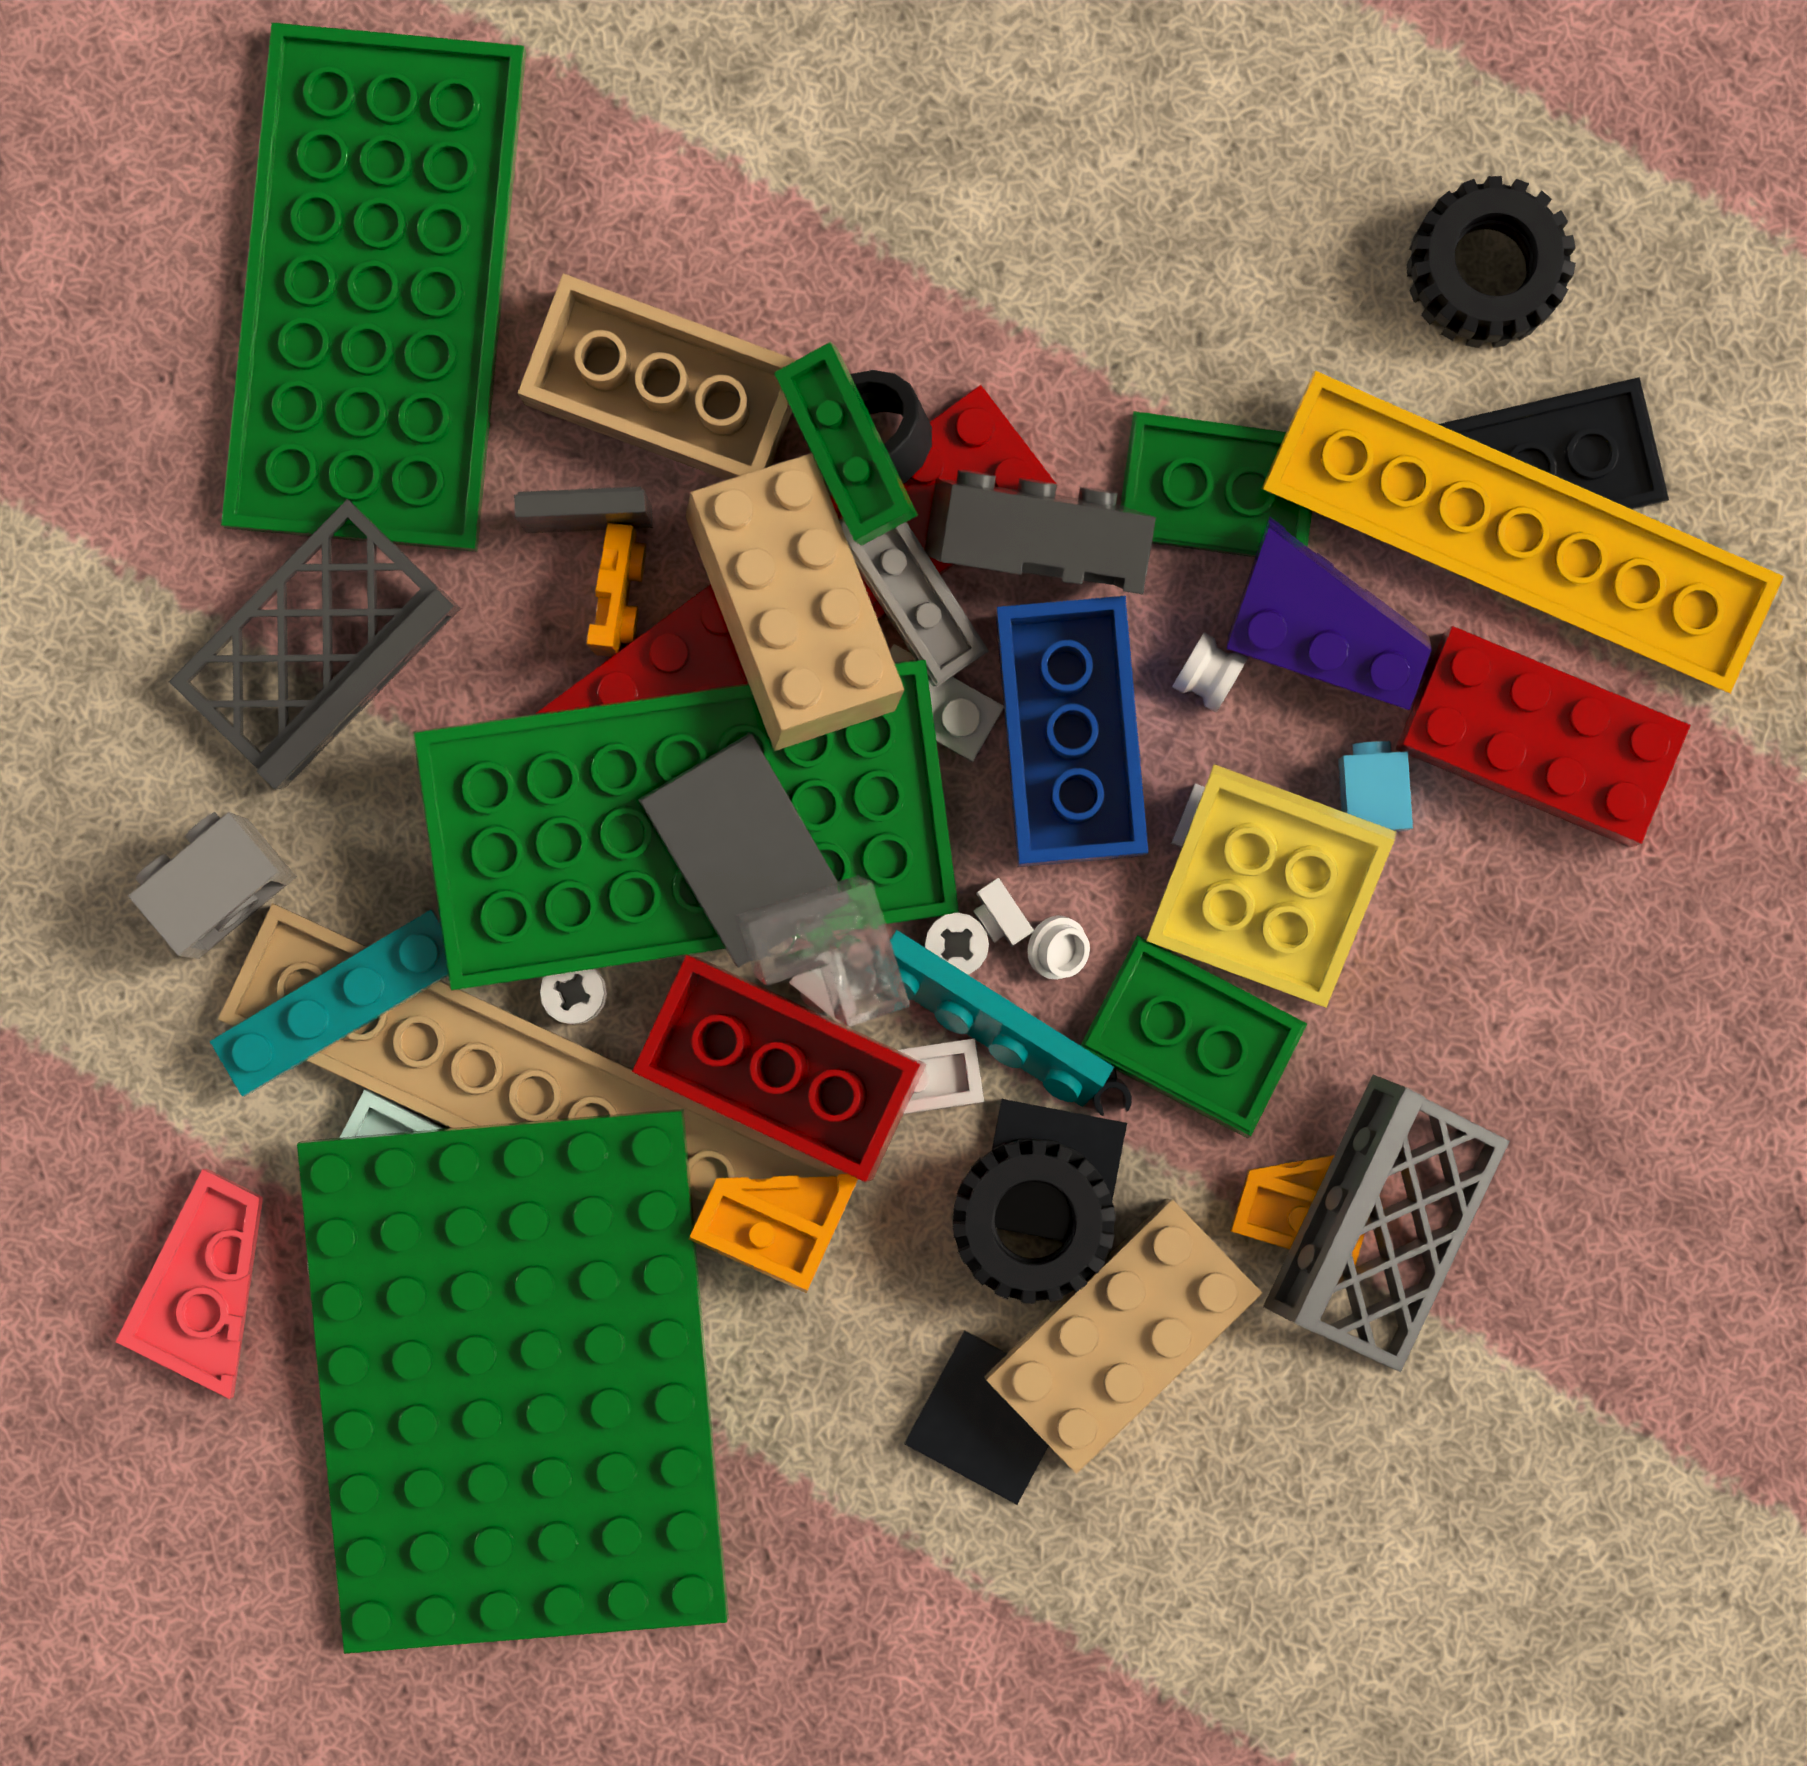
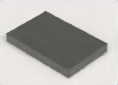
M752 734L745 735L638 799L726 951L738 968L849 901Z

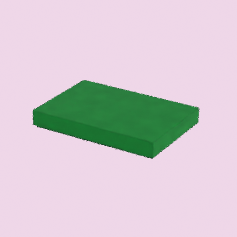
M1133 411L1120 505L1156 517L1152 539L1153 544L1255 557L1270 516L1286 528L1285 530L1308 547L1312 511L1261 489L1286 432Z
M1137 935L1080 1046L1112 1065L1113 1069L1248 1139L1252 1136L1307 1023L1179 956L1147 942L1146 939Z

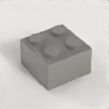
M214 812L197 823L185 836L191 844L171 860L166 854H163L148 864L135 878L140 886L128 896L178 956L200 959L297 877L249 819L230 812L221 818Z

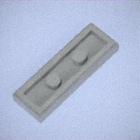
M843 517L839 518L859 573L915 660H926L928 680L932 686L937 687L989 652L907 522L861 546L853 540Z

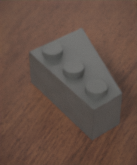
M958 470L956 481L936 478L925 544V552L929 557L940 562L1022 575V573L1058 577L1062 578L1063 582L1081 585L1083 581L1115 585L1122 588L1124 592L1143 595L1156 517L1116 504L1118 493L1080 487L1078 498L1056 495L1057 484L1019 478L1017 490L995 487V475L968 470Z

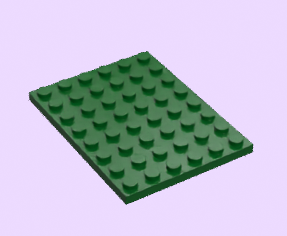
M684 1109L306 1140L297 1143L344 1654L727 1623L729 1613L696 1243L689 1239L694 1228Z

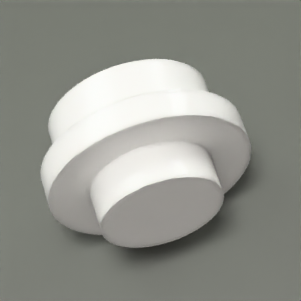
M1052 916L1042 921L1032 933L1028 943V959L1031 967L1038 974L1048 979L1055 980L1071 977L1085 966L1089 957L1090 945L1079 923L1066 916Z

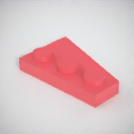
M207 1168L202 1169L115 1342L228 1399L233 1398L263 1197Z

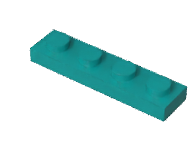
M432 909L209 1041L241 1096H248L446 978L448 973L440 919Z
M898 930L894 932L878 952L867 971L880 979L881 985L889 993L900 999L915 1001L934 1013L936 1020L946 1029L958 1034H967L973 1039L975 1038L976 1041L989 1048L990 1054L998 1062L1011 1068H1021L1043 1082L1044 1088L1052 1096L1062 1101L1075 1102L1083 1107L1103 1088L1114 1068L1109 1063Z

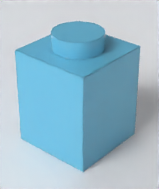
M1391 741L1352 744L1353 755H1344L1338 759L1341 811L1396 832L1413 829L1408 751L1391 752Z

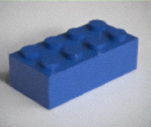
M1126 596L997 607L996 626L1018 867L1146 856L1149 852Z

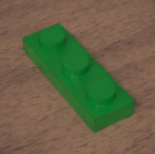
M829 342L774 372L853 540L862 546L918 516L838 348Z

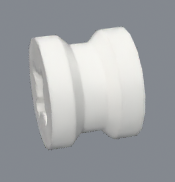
M1204 632L1172 688L1181 693L1194 692L1203 698L1205 707L1216 713L1248 657L1238 652L1226 653L1217 647L1215 638Z
M952 913L942 916L933 923L927 932L925 948L969 975L980 968L986 959L989 941L987 932L978 920L967 914Z
M597 969L544 976L541 983L540 996L542 1005L550 1016L559 1022L575 1025L587 1023L598 1016L605 1006L607 989L605 980Z

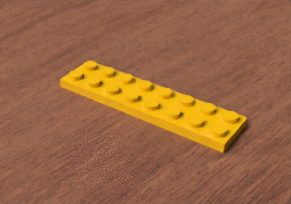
M1313 371L1261 488L1730 694L1784 576L1318 371Z

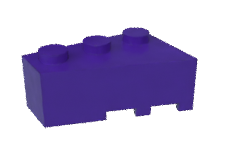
M1269 516L1228 634L1226 649L1410 710L1431 653L1430 637L1367 589L1364 590L1337 570L1331 562L1319 553L1316 554Z

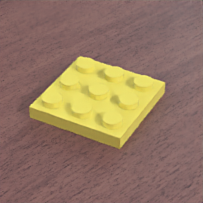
M1214 764L1146 941L1327 1008L1395 841L1396 831Z

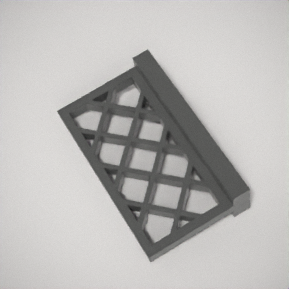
M347 499L184 665L169 683L258 769L256 772L274 789H285L462 608L430 580L370 519ZM350 519L367 536V563L332 564L331 537ZM376 546L394 563H377ZM322 548V564H306ZM367 571L368 609H332V572ZM377 571H403L420 588L402 608L377 609ZM297 572H322V609H287V582ZM277 594V609L261 610ZM368 616V643L357 654H333L332 617ZM377 616H394L377 633ZM253 617H277L278 655H243L242 628ZM287 617H323V654L288 655ZM232 640L233 655H217ZM243 662H278V700H243ZM288 662H323V689L312 700H288ZM333 662H349L333 678ZM208 663H233V700L209 701L191 681ZM278 707L279 734L262 752L244 735L243 708ZM288 707H305L288 724ZM217 708H233V724Z
M1373 1074L1263 1307L1305 1329L1320 1334L1401 1372L1510 1141L1437 1105L1404 1086ZM1421 1111L1429 1115L1435 1140L1410 1150L1407 1135L1418 1112ZM1446 1124L1457 1130L1448 1134ZM1473 1138L1484 1143L1474 1168L1459 1174L1452 1148ZM1438 1154L1445 1181L1421 1192L1414 1165ZM1401 1171L1407 1198L1383 1209L1379 1196L1388 1176ZM1449 1195L1453 1210L1446 1226L1431 1232L1425 1206ZM1411 1212L1418 1239L1393 1250L1387 1223ZM1373 1230L1380 1256L1355 1267L1352 1257L1354 1247L1360 1235ZM1422 1253L1425 1265L1423 1276L1419 1284L1404 1290L1397 1264ZM1384 1270L1390 1297L1366 1308L1359 1281ZM1346 1288L1352 1314L1332 1324L1321 1321L1320 1319L1332 1294ZM1394 1311L1398 1328L1388 1350L1385 1351L1375 1345L1370 1322ZM1357 1329L1359 1338L1349 1334L1348 1332Z

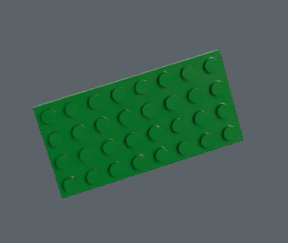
M271 23L221 526L225 529L312 536L348 499L394 544L477 552L526 60L524 45ZM350 519L331 537L332 539L367 542V536Z
M909 660L894 663L904 687V692L895 711L777 751L773 749L749 683L412 731L451 991L725 949L638 799L747 734L753 735L849 900L787 939L959 913L926 660Z

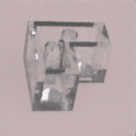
M857 875L736 915L754 975L764 984L770 985L820 968L834 1016L847 1027L910 1007L871 881Z

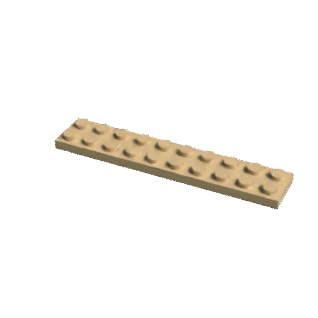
M272 903L218 1020L234 1027L367 948V946ZM441 980L306 1060L451 1128L684 1109L694 1226L716 1178L748 1177L749 1179H770L773 1176H799L801 1178L838 1176V1174H847L633 1073V1069L504 1009L460 989L451 991L449 984Z

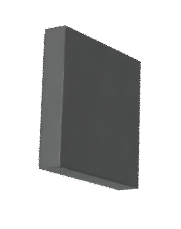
M641 487L518 492V495H514L515 518L526 533L606 530L607 523L631 525L634 529L653 528L652 505L645 490Z

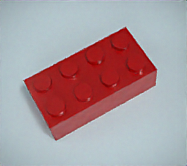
M1451 626L1442 635L1395 750L1400 752L1408 751L1409 756L1627 847H1633L1642 844L1691 725Z
M686 954L632 1072L855 1178L868 1182L874 1179L927 1064L702 958Z

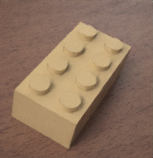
M563 273L518 390V395L526 406L729 480L772 466L792 414L790 405L774 372L796 361V359Z
M810 453L692 491L685 517L774 751L895 711L904 692V687L813 454Z
M1167 1198L1104 1259V1265L1098 1274L1095 1272L1089 1278L1086 1286L1077 1292L1075 1290L1069 1292L984 1376L991 1386L1076 1474L1263 1294L1173 1199Z

